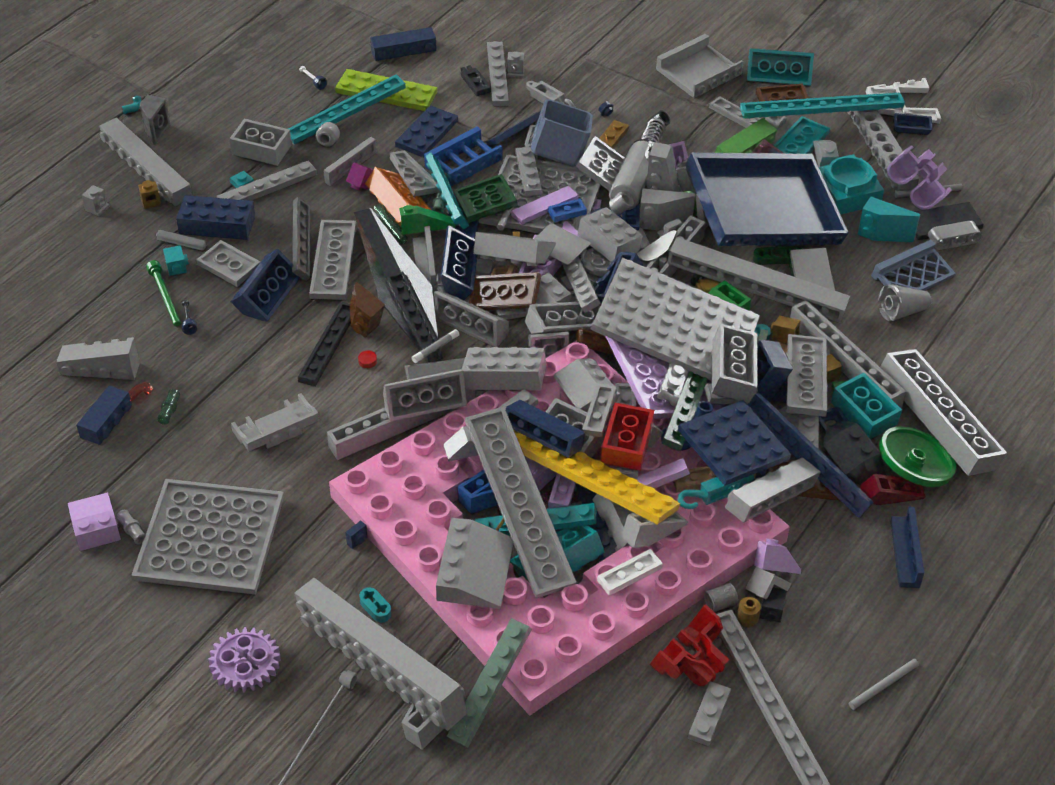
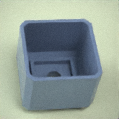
M545 99L533 134L531 145L533 154L573 167L576 166L584 153L591 134L593 115L590 112L551 99Z

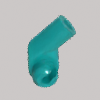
M134 96V103L122 106L123 113L127 114L138 111L142 101L141 96Z

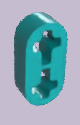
M369 587L360 592L361 606L375 621L383 623L391 618L390 604L376 589Z

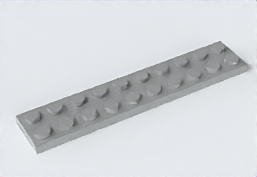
M500 407L466 417L465 423L535 598L575 585V577L505 408Z

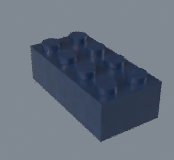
M185 195L176 220L179 234L248 240L256 216L253 201Z

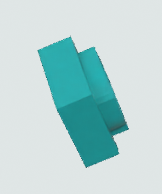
M854 154L843 156L833 160L830 165L819 167L840 215L863 210L870 197L879 200L883 199L884 189L877 180L876 172L862 158H857Z

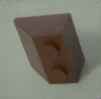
M358 282L354 285L349 305L351 327L354 331L366 338L380 325L385 307L382 301Z

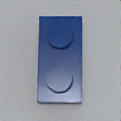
M581 199L548 206V213L554 222L587 215V208Z

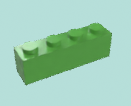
M762 118L718 145L715 153L759 152L764 146L774 142L777 129L765 118Z

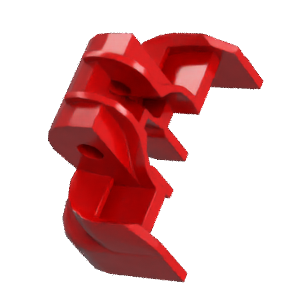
M705 604L689 625L676 636L686 647L694 646L697 653L693 656L685 651V648L673 638L663 651L660 650L649 665L659 674L665 675L667 673L673 679H677L684 672L698 686H705L709 681L713 682L716 674L723 672L725 664L730 660L712 644V641L723 630L720 617Z

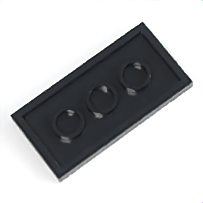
M970 202L914 211L920 214L916 231V238L918 240L928 239V232L937 226L964 221H974L978 229H983L984 225Z

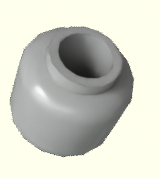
M331 122L322 124L316 132L317 141L325 147L334 145L340 136L339 128Z

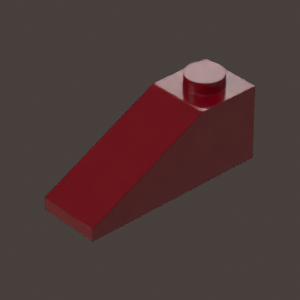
M873 474L860 485V489L874 502V505L921 500L926 497L922 485L915 484L902 477Z

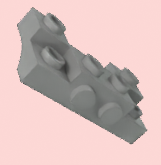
M300 393L298 394L299 401L290 404L288 399L285 400V408L255 420V424L247 416L245 417L246 424L238 427L233 422L231 426L239 442L243 443L249 452L262 445H265L268 449L302 434V428L319 421V415L317 410Z

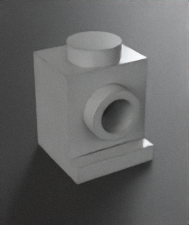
M508 52L507 77L523 78L524 53Z
M92 185L82 194L85 211L100 216L110 207V204L106 202L104 189Z

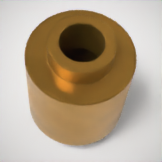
M710 278L699 279L698 283H696V289L709 293L712 288L721 282Z
M745 597L740 601L737 619L742 626L750 628L758 622L761 605L757 599Z

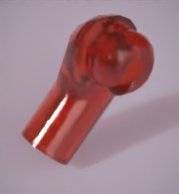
M143 382L130 389L128 392L131 402L142 392L149 395L154 390V387L150 385L151 383Z

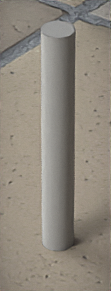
M513 192L515 198L517 199L518 194ZM513 208L504 210L497 226L498 230L504 229Z

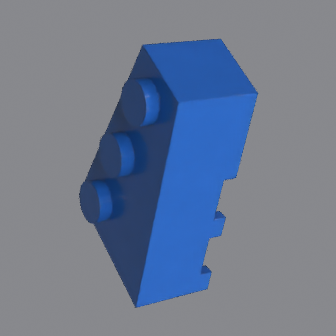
M482 470L458 486V502L471 514L498 505L485 470Z

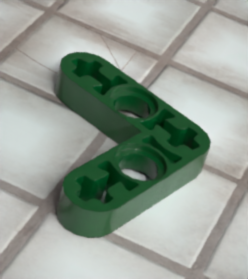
M798 246L756 248L753 251V262L758 265L789 264L791 275L794 277L790 251L801 250L802 248ZM775 254H780L782 257H776Z

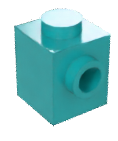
M181 245L163 249L169 276L187 273L188 257L187 254L183 255Z

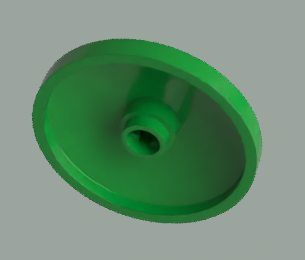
M903 426L888 429L880 439L879 451L886 464L898 475L915 484L927 487H940L949 483L955 474V460L937 439L923 431Z

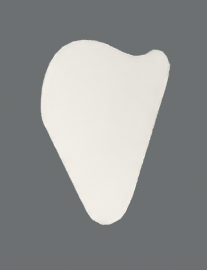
M673 230L666 233L637 253L638 257L645 261H650L661 256L669 249L676 231Z

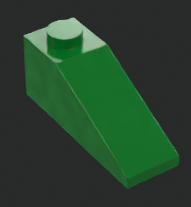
M406 205L403 208H399L403 235L425 232L424 227L430 226V231L447 229L448 226L455 228V223L451 216L419 206Z

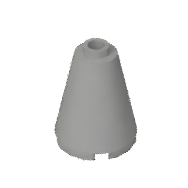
M889 284L882 287L878 302L882 304V308L879 309L883 318L888 321H894L928 309L932 303V298L927 291Z

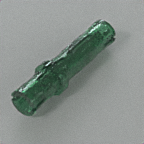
M382 204L376 205L375 209H373L374 213L400 245L405 244L408 237L405 234L403 235L401 226L394 221Z

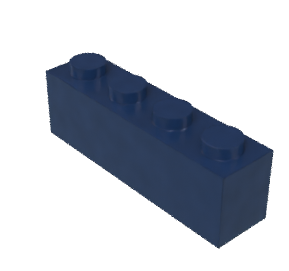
M432 27L370 37L371 51L375 61L437 51L436 37Z
M522 400L506 406L505 411L513 430L568 458L582 450L586 432Z

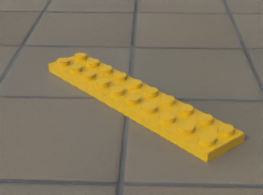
M514 430L525 457L657 525L679 510L680 503L673 500L672 497L661 494L653 487L646 486L638 482L637 479L630 478L619 470L612 469L583 452H577L568 458Z

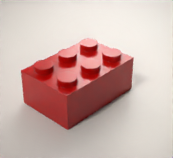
M615 402L602 445L601 462L641 471L653 428L655 410Z

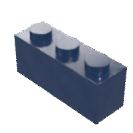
M109 385L77 423L80 438L100 445L109 436L112 429L119 424L124 414L130 410L132 402L129 392Z

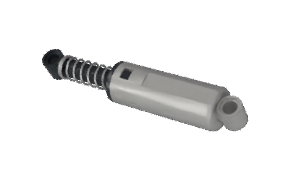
M660 110L647 120L648 125L642 138L634 141L610 189L609 206L617 215L635 208L642 197V190L647 186L650 151L654 142L659 143L666 126L671 122L669 115L663 110Z

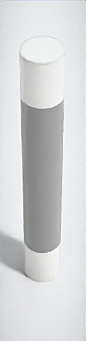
M453 330L412 356V361L417 363L458 337V330Z

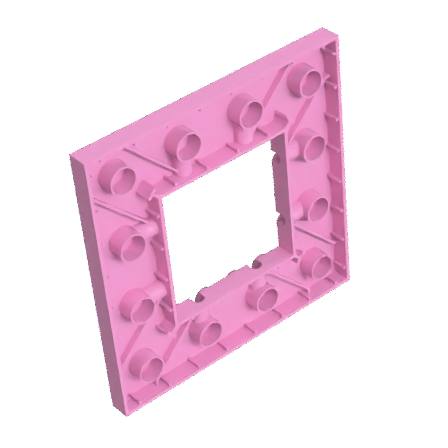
M576 340L546 358L547 367L541 390L527 391L538 399V405L535 407L546 412L555 398L574 406L553 376L575 360L587 358L597 362L614 386L615 383H628V381L592 349H588L585 344L579 343ZM489 390L468 402L467 406L457 408L329 481L331 498L355 524L360 520L366 524L367 537L484 666L511 618L532 629L502 684L529 715H532L704 598L705 591L724 585L752 566L755 562L758 541L766 542V538L778 540L780 545L787 542L790 526L771 509L743 523L725 508L728 502L727 498L706 505L701 498L688 496L684 498V501L688 504L697 502L698 507L695 509H685L679 506V510L676 511L688 521L686 526L650 546L633 548L627 544L585 571L583 579L579 584L565 587L563 590L552 593L545 598L543 596L535 598L530 583L523 576L516 578L513 572V565L510 563L501 609L437 601L436 582L451 517L463 519V513L453 504L454 501L458 500V486L484 470L479 455L448 461L443 444L462 427L467 426L465 423L466 417L497 409L522 391ZM636 399V407H640ZM610 413V415H609L608 422H607V428H608L609 421H610V418H611V414H612V413ZM657 418L654 419L653 423L662 431L668 427L670 419ZM660 437L652 448L647 446L642 469L638 471V476L684 458L688 469L708 465L692 447L688 450L677 451L663 445ZM603 443L593 456L596 460L601 461ZM604 464L612 469H617V466ZM673 481L654 488L661 494L672 497L675 501H677L680 493L676 491ZM649 549L663 563L662 569L610 596L597 581L598 575Z

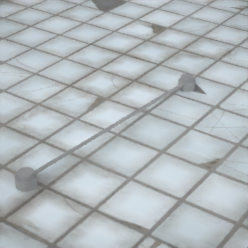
M350 670L341 673L339 683L342 685L279 785H283L343 688L353 689L357 682V673Z

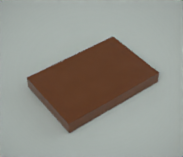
M803 83L756 88L759 102L809 98Z

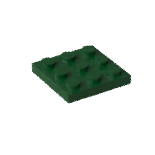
M502 174L453 190L468 222L477 221L486 216H492L498 212L518 206L517 199Z

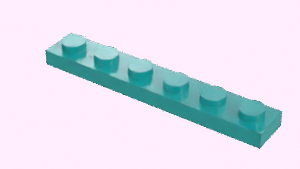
M430 152L426 155L428 161L426 165L433 172L431 174L433 179L438 182L436 186L443 193L441 197L448 204L446 205L447 210L450 214H453L451 219L456 225L459 224L465 229L469 226L439 161Z
M595 503L546 509L555 530L596 524ZM503 515L478 518L475 521L496 530L503 519ZM504 522L499 532L511 536Z

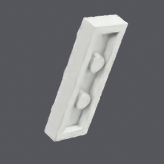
M649 549L598 575L597 581L610 596L662 569L663 563Z

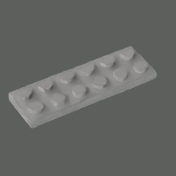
M321 220L309 292L310 299L346 300L356 221Z
M788 334L787 359L793 370L787 377L786 412L826 417V338Z

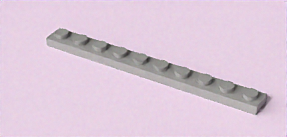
M732 609L716 614L720 617L723 630L719 635L802 785H830Z

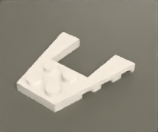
M922 78L921 81L908 80L904 84L894 82L891 86H886V84L868 86L866 94L928 93L929 86L926 78ZM904 105V108L878 110L880 114L894 116L895 113L931 116L932 123L940 124L941 121L937 108H906Z

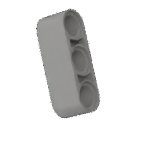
M964 221L934 227L928 232V237L936 244L935 248L937 250L977 243L981 240L982 234L974 221Z

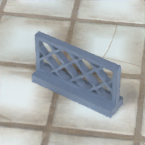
M929 240L876 264L871 276L875 281L879 279L884 286L894 284L925 291L954 277L956 273L934 249L936 244ZM932 255L936 263L927 261V257ZM913 264H923V268L920 269L913 267ZM926 265L935 267V272L925 270ZM938 268L945 270L948 274L938 273ZM899 270L909 271V276L900 274ZM912 272L922 274L921 279L912 277ZM924 275L934 277V280H924ZM886 276L895 277V282L888 281ZM898 278L908 280L907 285L898 283ZM910 282L920 283V287H912Z

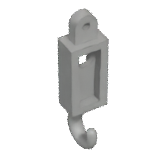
M528 81L526 83V88L530 91L531 97L543 104L545 99H551L563 104L566 102L569 106L575 107L571 100L565 99L564 93L543 81L539 83Z

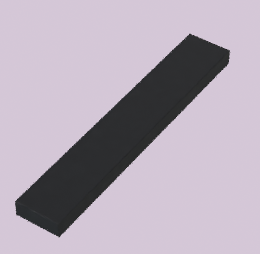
M340 302L298 376L299 383L316 387L351 324L349 303Z

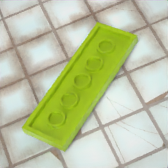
M346 69L335 87V93L354 96L390 77ZM404 81L405 89L379 101L425 111L436 96L437 87Z

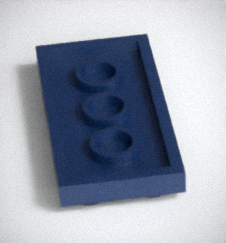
M430 105L395 141V147L424 158V154L429 152L458 122V116Z

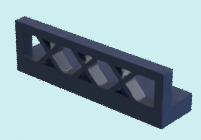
M908 507L906 517L892 516L890 521L899 587L920 588L924 576L915 507Z

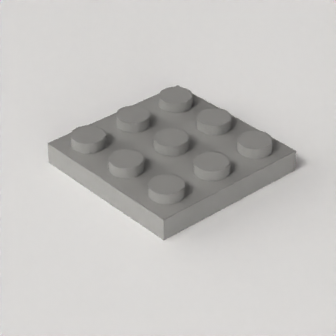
M594 136L576 167L610 192L625 157Z

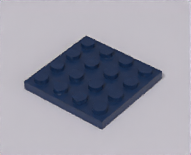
M744 400L679 424L678 427L681 435L724 486L788 461L791 457V453Z

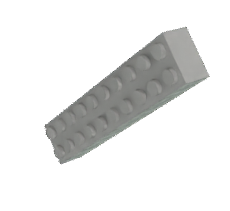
M311 579L294 593L297 600L296 606L302 615L300 619L305 626H311L320 637L324 636L328 639L334 648L338 647L347 658H353L362 669L370 671L376 680L383 681L389 690L399 693L406 703H412L422 715H428L435 725H441L448 731L467 714L460 684L317 579Z

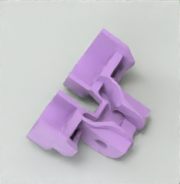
M911 145L889 164L887 168L888 176L897 184H906L919 174L924 180L911 191L910 198L917 208L922 210L930 209L943 200L951 191L950 187L945 189L937 181L947 168L943 165V162L937 166L931 160L936 154H933L929 149L917 158L910 151L914 148Z

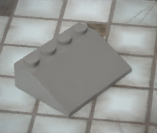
M451 517L436 582L437 601L501 609L514 544L512 538L474 520Z

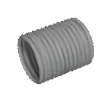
M731 583L707 590L704 593L706 605L714 612L738 604V595Z

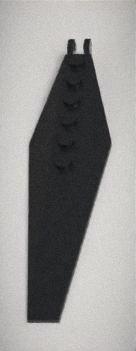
M371 208L354 212L379 300L385 304L384 308L418 350L422 351L438 340L432 285ZM440 348L434 351L436 358L441 360L443 357ZM430 354L424 358L427 363L432 361Z

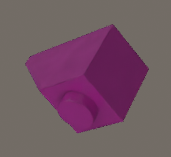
M353 162L346 182L351 183V187L360 191L361 188L368 190L369 188L365 183L374 169Z

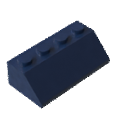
M448 226L440 277L445 293L464 301L474 290L478 254H473L475 239Z
M276 249L264 257L230 302L243 315L267 322L300 277L292 272L293 264L279 249Z

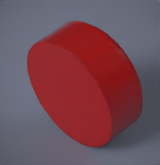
M370 350L362 351L358 355V363L363 368H372L377 364V355Z

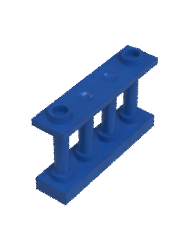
M475 127L424 154L425 167L429 170L426 165L428 163L426 155L431 152L447 174L450 186L503 159L502 146L499 145L492 149L481 140V129L479 127ZM477 145L485 153L479 156L470 148ZM464 152L472 160L464 162L457 155ZM451 159L459 167L452 170L444 162Z

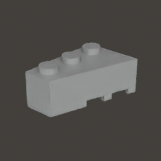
M596 494L592 500L602 521H606L609 528L607 531L608 535L613 537L617 545L615 550L618 551L628 544L621 537L627 516L636 513Z
M461 687L464 702H466L464 688ZM411 704L402 721L406 739L422 750L444 729L441 725H435L428 715H422L413 704Z

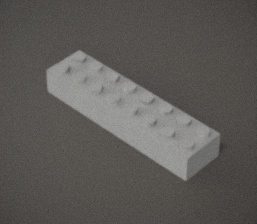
M916 349L887 353L880 368L906 391L904 397L906 404L963 471L970 476L998 470L1007 452Z

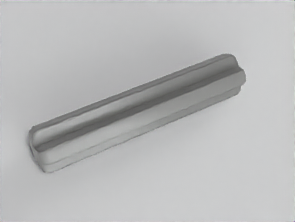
M158 230L156 233L157 240L201 251L206 248L205 240L164 230Z

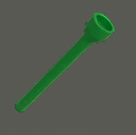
M152 260L147 263L146 269L149 275L155 278L173 325L179 326L181 324L161 276V264L157 260Z

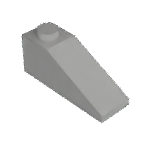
M675 512L657 525L637 514H631L627 516L621 537L633 548L650 546L686 526L688 521Z

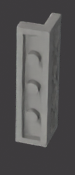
M430 226L424 227L425 237L413 238L415 265L430 282L434 291L436 273Z

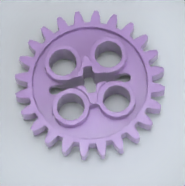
M244 627L241 633H239L238 629H235L234 635L227 632V638L220 637V644L214 643V650H210L211 657L208 660L213 679L218 680L219 686L225 684L226 690L233 686L234 692L239 687L242 688L243 693L246 692L247 687H250L252 691L255 690V685L262 688V681L270 682L269 675L276 676L275 669H279V661H281L276 640H271L270 634L264 636L263 630L257 634L255 628L247 632L246 627Z

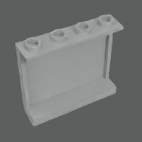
M703 34L658 56L656 70L695 98L741 75L743 61L741 60L735 64L712 48L709 45V36Z

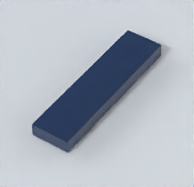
M541 111L532 114L486 141L487 145L490 147L536 122Z

